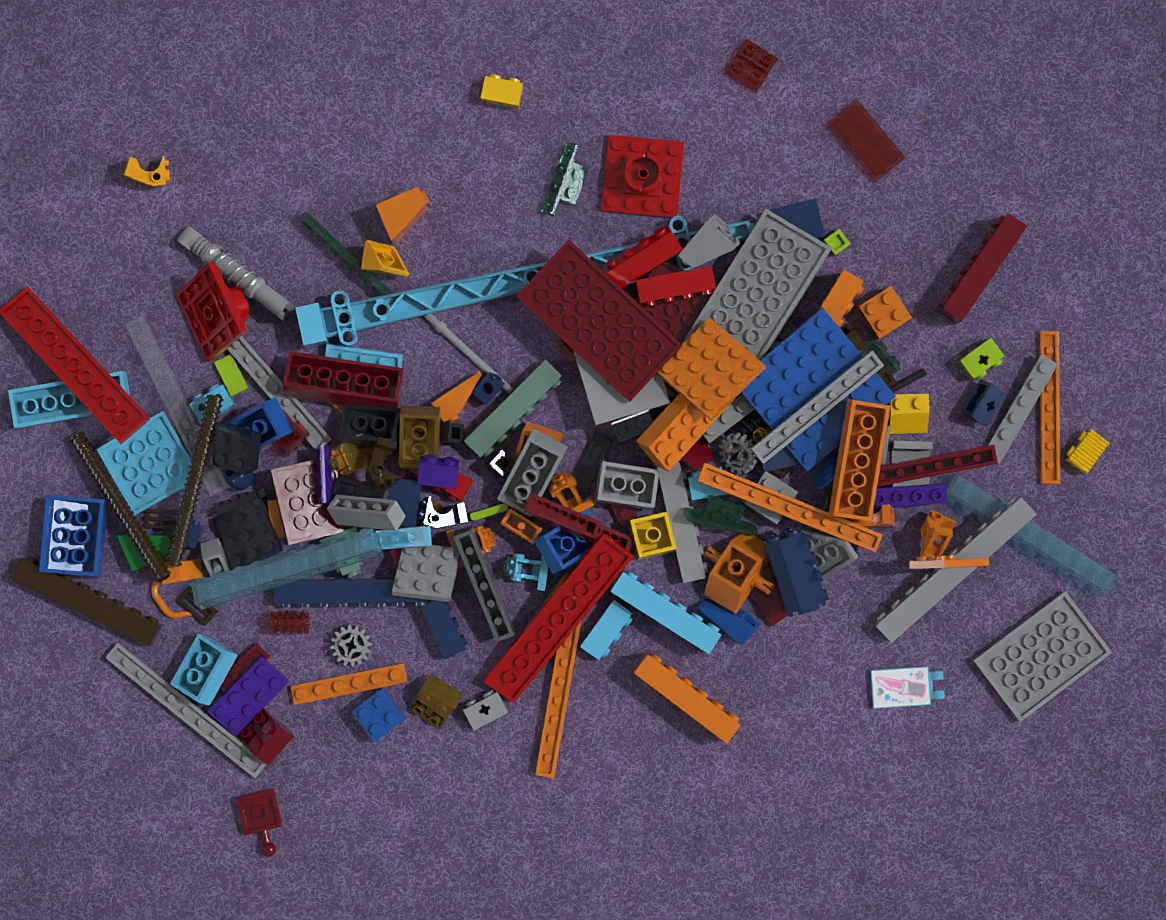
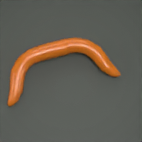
M154 580L151 594L164 615L173 619L193 615L189 611H171L159 595L158 587L161 582Z

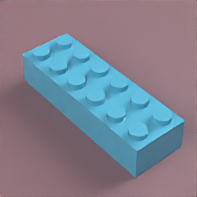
M124 371L109 373L130 396L127 373ZM62 381L8 390L15 429L94 417Z
M622 571L610 590L612 593L710 654L721 636L718 633V627L710 622L707 625L702 622L703 618L692 612L690 615L685 612L687 608L676 601L674 605L669 601L670 597L660 591L657 594L653 591L654 587L646 581L640 583L636 580L638 576L630 571H627V573Z

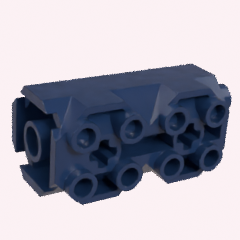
M794 527L783 530L784 533L776 535V533L765 536L766 541L763 542L786 614L789 617L794 616L793 612L803 615L820 608L819 604L824 606L826 604L825 601L829 600L826 589H823L821 585L823 581L822 575L819 570L817 571L814 568L817 559L814 552L811 553L810 538L808 534Z

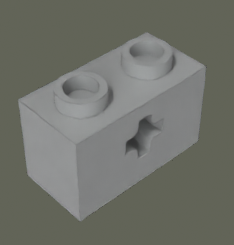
M491 690L482 695L484 699L478 702L474 699L465 704L467 708L463 709L473 730L508 713V709L499 692L494 693ZM482 704L490 707L488 714L480 712Z

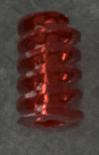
M279 610L277 616H275L274 612L271 611L270 631L273 630L274 635H277L280 630L282 635H285L288 629L291 635L294 633V630H296L297 634H301L303 629L305 634H309L310 612L306 616L304 610H302L300 616H298L297 611L294 610L293 615L290 616L289 611L286 610L285 616H283L281 610Z

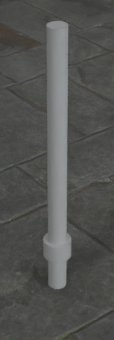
M433 314L424 316L435 326L434 329L439 334L442 333L486 374L489 372L497 374L447 328L448 325L443 321H439ZM501 377L502 382L505 383L502 389L510 394L514 388Z

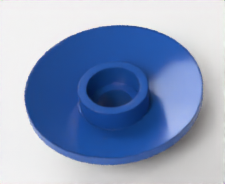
M838 457L830 458L821 466L813 480L814 488L822 489L828 484L834 483Z

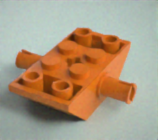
M744 531L730 541L723 554L711 546L708 547L707 550L710 553L706 551L704 557L715 562L716 565L709 574L704 595L737 614L753 587H757L766 594H770L769 588L773 590L774 584L761 577L769 564L763 544L764 541Z

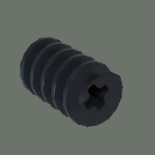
M754 410L751 412L752 417L749 415L745 416L746 422L743 420L739 421L740 427L738 426L743 435H747V440L751 439L750 435H753V432L758 427H769L759 413Z

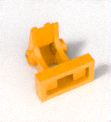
M163 156L159 167L155 171L149 172L141 169L136 158L130 157L124 178L151 187L166 186V181H170L169 170L165 169V166H169V160L165 161V156ZM158 175L160 179L154 180L153 176Z

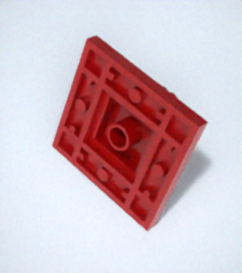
M608 135L601 211L667 218L677 216L685 142ZM645 172L647 176L641 177L640 173Z
M215 261L209 262L176 293L207 362L216 359L247 331L244 322L249 316L248 301L244 298L245 295L240 288H236V286L228 287L225 284L221 271Z

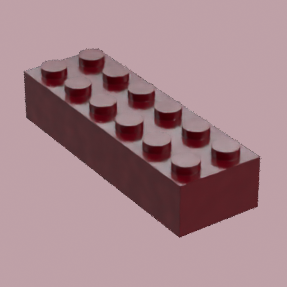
M1009 213L1005 216L1001 215L992 225L994 230L987 233L981 241L984 244L982 248L979 247L970 257L973 260L971 264L968 263L960 272L962 277L953 282L949 288L951 293L944 296L938 304L940 307L938 312L955 324L964 320L1027 227L1026 224Z
M289 351L282 385L283 395L338 404L398 408L404 380V368Z

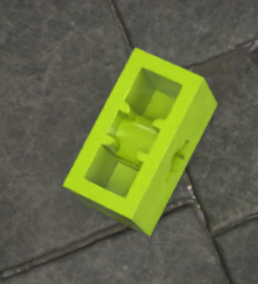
M989 338L959 360L958 363L971 380L975 378L980 380L987 374L986 370L992 367L994 369L1002 363L1001 359L1004 357V354L992 338ZM980 357L986 358V360L984 361L985 364H979L978 361H980Z

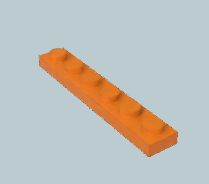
M402 663L291 686L294 705L406 683L408 681L405 666Z

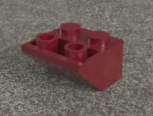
M264 708L254 716L238 735V738L249 751L267 765L272 763L294 737L280 721Z

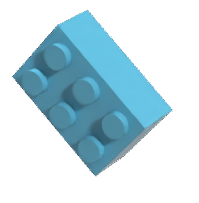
M198 633L170 684L195 701L210 705L238 655L211 637Z

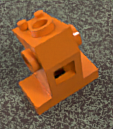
M566 471L555 475L550 480L549 492L553 498L558 497L562 506L579 513L594 506L593 497L590 496L583 500L575 487L577 485L575 478L572 475L569 476ZM569 487L574 497L566 501L561 491Z
M890 504L882 505L878 513L872 514L871 521L852 518L849 521L865 528H895L894 508Z
M930 510L920 529L923 543L920 557L942 556L953 536L952 529L957 522L939 512ZM935 539L942 540L940 545L935 541Z
M483 526L474 528L483 552H490V547L496 546L494 533L490 528L484 529ZM455 530L447 531L451 547L457 548L453 538ZM461 556L458 568L465 566Z

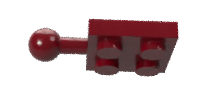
M275 789L237 797L236 801L245 836L261 832L263 840L261 852L265 857H272L276 853V846L271 842L268 830L283 826Z

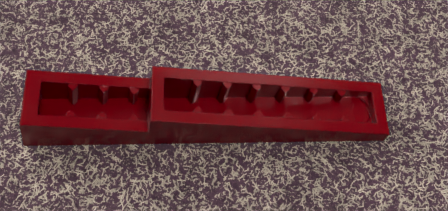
M533 493L529 494L524 512L591 544H594L604 532L630 551L633 537L603 526L601 521Z

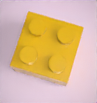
M668 512L633 519L628 522L637 560L671 553L677 549Z

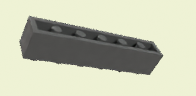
M473 525L455 531L453 538L495 641L498 642L514 636L515 628Z

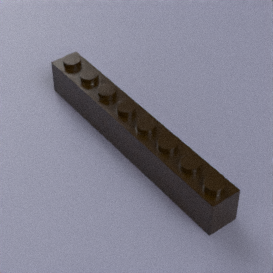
M31 556L20 559L11 579L147 646L153 645L162 627L158 623L159 619L151 615L147 618L141 615V610L135 607L129 609L124 606L125 603L116 598L114 600L106 598L108 594L100 590L94 592L89 589L90 585L81 581L78 584L72 581L73 577L68 574L60 575L57 573L39 572V560Z

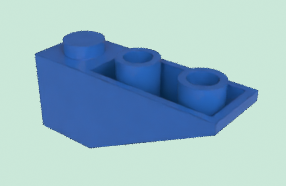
M704 599L698 607L705 617H709L720 630H724L734 642L741 646L760 625L748 612L739 609L737 614H734L714 601Z

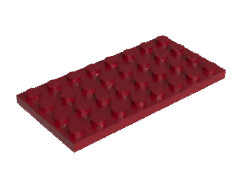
M570 240L559 249L516 296L629 402L634 399L683 346Z

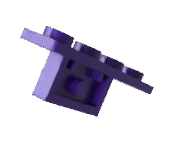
M946 484L879 487L876 490L874 507L890 504L893 508H901L907 505L919 507L923 504L946 503Z

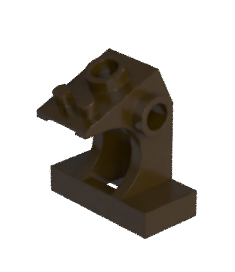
M378 436L368 455L369 460L365 472L368 487L383 488L388 485V488H393V485L399 480L400 476L387 472L383 465V462L387 463L394 452L397 442Z

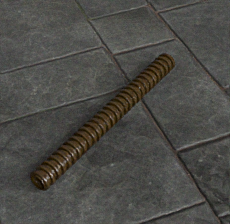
M211 394L207 395L208 401H205L207 405L204 407L205 413H202L204 417L201 418L202 424L199 425L201 429L198 430L199 436H196L198 440L195 442L196 448H193L195 452L192 454L193 460H190L192 464L189 465L190 471L187 472L189 476L186 477L187 483H184L186 487L183 489L184 495H181L183 499L180 501L181 507H178L180 511L177 512L178 518L175 519L177 523L174 524L175 530H172V533H174L171 536L172 542H169L171 546L168 548L169 553L166 554L168 557L165 559L166 564L173 566H182L180 562L184 559L182 555L185 554L184 548L187 547L185 543L188 542L187 537L190 535L188 531H191L190 525L193 523L191 519H194L192 515L196 512L194 508L197 507L196 501L199 500L197 496L200 495L199 490L202 488L200 484H203L201 480L205 476L203 475V472H206L204 468L208 465L206 461L209 460L208 454L211 453L209 449L212 448L211 443L214 441L212 437H215L213 433L216 431L215 425H218L216 421L220 418L218 414L221 413L220 407L222 408L223 406L221 402H224L222 397Z
M84 432L74 434L69 439V442L73 448H76L75 452L79 453V458H82V463H85L84 466L88 468L87 471L91 473L90 476L94 478L93 481L97 483V487L100 488V492L103 493L106 502H109V506L113 507L112 511L116 512L115 516L119 517L118 521L122 522L121 526L125 527L124 531L128 532L127 535L131 537V542H134V547H137V552H140V556L144 557L143 561L147 562L146 566L150 567L149 571L153 572L152 576L156 577L155 581L162 582L171 575V571H168V566L164 565L165 562L161 560L162 557L158 556L159 552L155 551L156 547L152 546L153 542L149 541L150 537L146 536V531H143V526H140L137 516H134V512L130 511L131 507L127 506L128 502L124 501L125 497L121 496L122 492L118 491V486H115V481H112L113 478L109 476L110 473L106 471L107 468L103 466L104 463L100 461V457L97 456L94 447H91L88 438L84 437Z

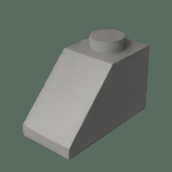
M216 538L200 543L202 559L214 585L232 580V574L220 539Z

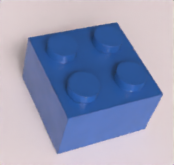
M384 687L351 711L374 743L407 718Z

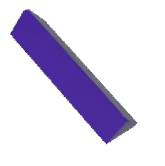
M320 445L316 448L318 504L322 505L330 504L333 500V495L331 494L332 470L328 466V462L331 461V448L326 445Z

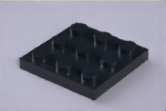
M262 497L212 519L233 572L283 551Z

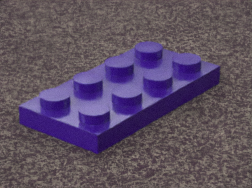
M260 655L207 709V712L236 736L289 683V679Z

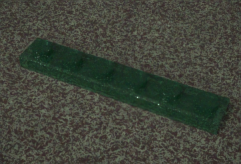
M305 211L300 216L304 220L302 224L308 230L313 229L317 232L316 237L322 243L327 242L332 246L330 250L336 256L341 255L345 259L344 263L351 270L355 268L359 272L358 276L365 283L369 281L373 285V291L379 296L390 293L391 289L373 272L362 270V262L312 215Z

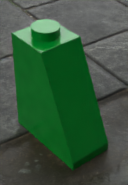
M128 535L117 536L132 572L147 567V562H144V557H141L140 552H137V547H134V542L130 540L131 537H128ZM148 535L150 537L149 541L153 542L152 546L156 547L155 551L159 552L158 556L162 557L161 560L168 558L166 554L169 553L168 548L171 546L169 542H172L171 536Z

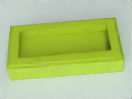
M232 354L214 362L231 397L249 389Z
M504 503L471 513L470 517L473 521L508 511L509 507Z

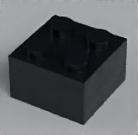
M231 423L216 428L213 465L244 475L257 470L261 433Z

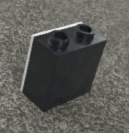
M645 410L613 422L612 428L618 444L620 445L640 437L653 421L649 410Z

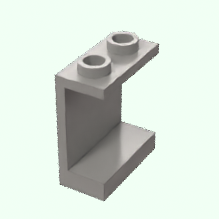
M892 441L891 464L929 457L933 442ZM930 477L891 484V487L928 485Z

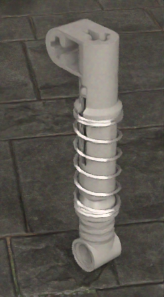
M189 225L177 238L178 242L200 257L203 264L207 265L209 262L215 261L221 271V275L228 279V283L233 282L236 284V288L238 286V288L240 287L244 290L245 296L257 300V302L261 303V305L281 320L285 321L296 307L270 286L266 285L265 280L261 276L256 277L254 271L249 272L246 265L241 266L238 259L234 260L232 254H226L224 248L218 244L211 243Z

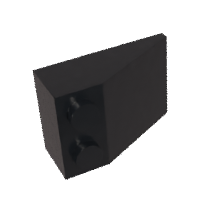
M345 404L338 440L371 449L379 436L397 442L394 452L399 453L401 408Z

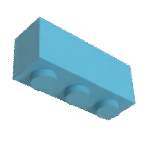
M613 599L580 647L598 660L601 657L605 659L611 650L608 647L612 641L616 643L621 637L622 633H620V630L623 626L628 627L633 620L631 617L633 613Z

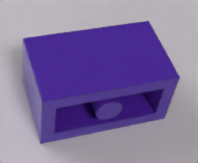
M430 454L421 455L417 484L456 489L460 460H456L453 457L439 458Z

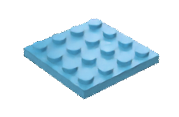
M164 411L151 417L145 425L124 443L120 444L116 439H113L96 449L125 500L128 502V506L131 507V511L134 512V516L186 487L184 483H187L186 477L189 476L187 472L190 471L189 465L192 464L190 462L191 457Z

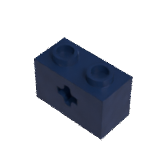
M980 379L961 412L974 422L987 427L1006 393L992 383Z

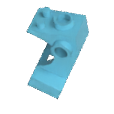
M513 553V557L507 556L503 566L505 576H510L512 581L520 582L521 578L538 580L537 590L545 591L548 565L543 556L541 561L524 559L525 555ZM522 562L533 564L532 575L520 574Z

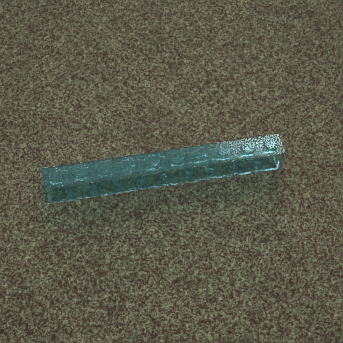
M957 473L952 476L946 486L947 501L952 504L957 502L962 506L961 510L969 515L974 513L978 516L977 520L981 523H989L993 519L991 516L997 510H1003L1007 507L1006 504ZM1031 520L1009 539L1018 546L1020 543L1026 546V551L1033 556L1038 554L1043 557L1041 561L1047 565L1052 566L1054 564L1059 568L1058 572L1066 577L1068 575L1076 578L1074 582L1082 587L1087 585L1091 588L1090 592L1097 597H1101V595L1107 597L1119 579V576Z
M364 528L358 533L344 534L338 539H328L318 545H308L305 549L291 550L285 555L271 556L265 561H255L245 567H235L232 571L218 572L212 577L199 578L191 583L194 604L201 610L382 556L379 536L373 528Z

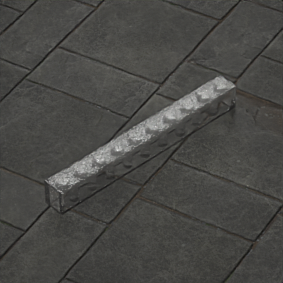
M140 316L126 323L125 326L193 460L192 454L195 452L193 448H196L195 442L198 440L196 436H199L198 430L201 427H199V423L146 317ZM209 449L211 453L208 454L209 460L206 461L208 465L204 468L206 472H203L205 476L202 480L210 496L215 497L231 489V486L226 483L222 468L213 465L214 453L212 449Z

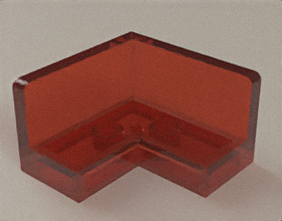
M284 411L294 432L279 439L276 443L289 457L307 442L310 433L299 420L294 422Z

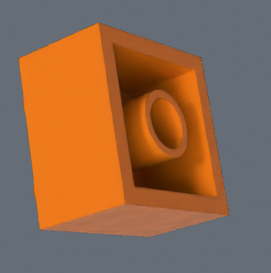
M892 286L857 307L860 315L877 340L912 318Z

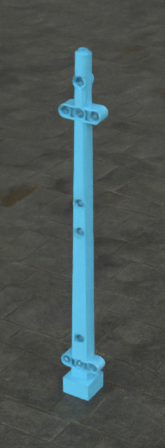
M681 216L673 217L669 223V227L677 239L684 240L687 244L699 231L688 232L687 223ZM749 220L727 224L732 230V238L736 237L739 242L747 240L755 227L754 223H750ZM679 221L682 223L683 228L675 230L672 223ZM638 243L586 253L585 255L601 268L608 260L618 257L625 249L632 248ZM682 251L672 256L675 257L676 264L679 269L683 271L693 269L691 266L688 268H684L681 265V258L678 255ZM547 262L350 302L348 295L344 291H336L331 296L332 306L321 308L319 303L295 308L303 345L306 348L325 345L329 343L328 338L339 336L340 341L345 346L351 347L357 343V331L518 294L529 283L527 275L529 273L537 274ZM339 295L345 296V302L342 305H338L335 302L336 297ZM383 305L386 306L387 313L385 315H378L377 308ZM342 314H348L350 317L349 321L345 324L339 321ZM348 332L354 335L351 342H345L343 338Z

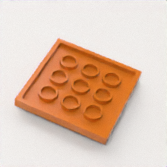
M709 318L682 344L683 346L657 374L712 421L766 369V366Z

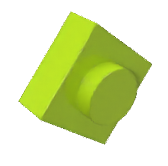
M840 229L823 240L825 244L832 247L831 252L834 256L851 244Z

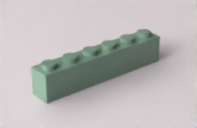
M545 360L464 442L480 458L483 455L488 457L494 450L492 446L496 442L502 443L507 438L505 433L510 428L515 430L521 424L519 420L524 415L528 417L534 411L533 406L537 402L542 403L548 397L546 393L551 388L555 390L562 383L560 381L562 375Z

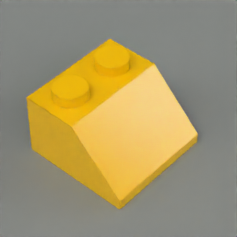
M895 394L896 397L888 403L890 406L888 426L891 427L890 434L927 433L929 394Z

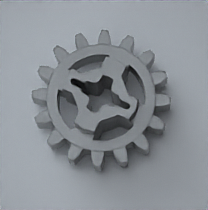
M739 432L735 435L732 433L722 440L723 443L719 445L722 449L719 455H723L721 462H726L725 467L728 468L730 466L731 472L737 470L738 474L742 472L746 474L755 468V464L759 462L756 458L757 456L750 449L754 446L751 444L753 440H747L746 434L741 437Z
M348 625V630L345 627H341L342 632L336 631L337 638L331 639V641L335 642V645L330 646V648L336 651L332 655L339 656L337 662L344 660V666L351 662L353 667L356 661L362 664L361 659L367 660L368 656L366 653L372 652V650L368 649V646L373 645V643L367 640L371 636L364 635L366 629L359 631L358 625L355 629L352 628V625ZM346 633H352L350 638L342 639V636ZM359 636H361V638L363 639L364 645L360 644L358 640ZM353 640L356 648L350 651L347 643ZM339 646L343 647L344 655L340 652ZM355 652H361V653H362L359 657H357V658H352L353 653H355Z

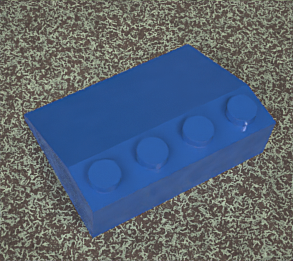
M46 495L39 572L101 577L108 502L105 499Z

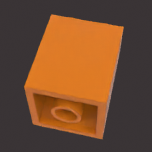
M419 187L376 204L393 244L397 243L428 209L426 204L430 202L425 191H420Z

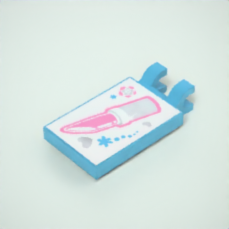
M928 666L870 670L873 709L931 705V699H945L944 691H933L932 680L943 679V671L929 672Z

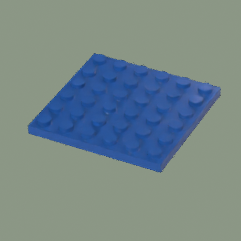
M821 308L760 359L766 366V369L741 393L773 430L863 356L825 309ZM875 373L787 444L786 447L803 468L809 471L840 444L847 399L887 405L896 396L880 376Z

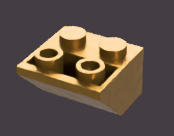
M432 673L408 709L440 730L463 694Z

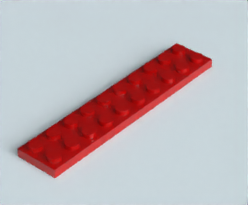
M28 286L0 309L2 317L120 444L124 443L150 420L149 416Z
M603 532L488 672L483 681L512 703H515L628 565L634 555Z

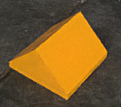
M370 240L365 242L362 270L387 276L408 277L409 272L394 246Z

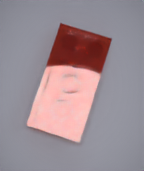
M858 99L827 123L875 183L906 158Z

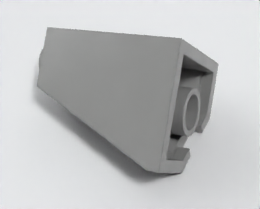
M714 214L678 256L684 265L694 268L734 250L740 242L736 237L732 238L731 228Z

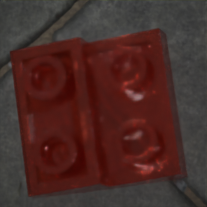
M745 39L727 67L725 74L757 93L778 58Z

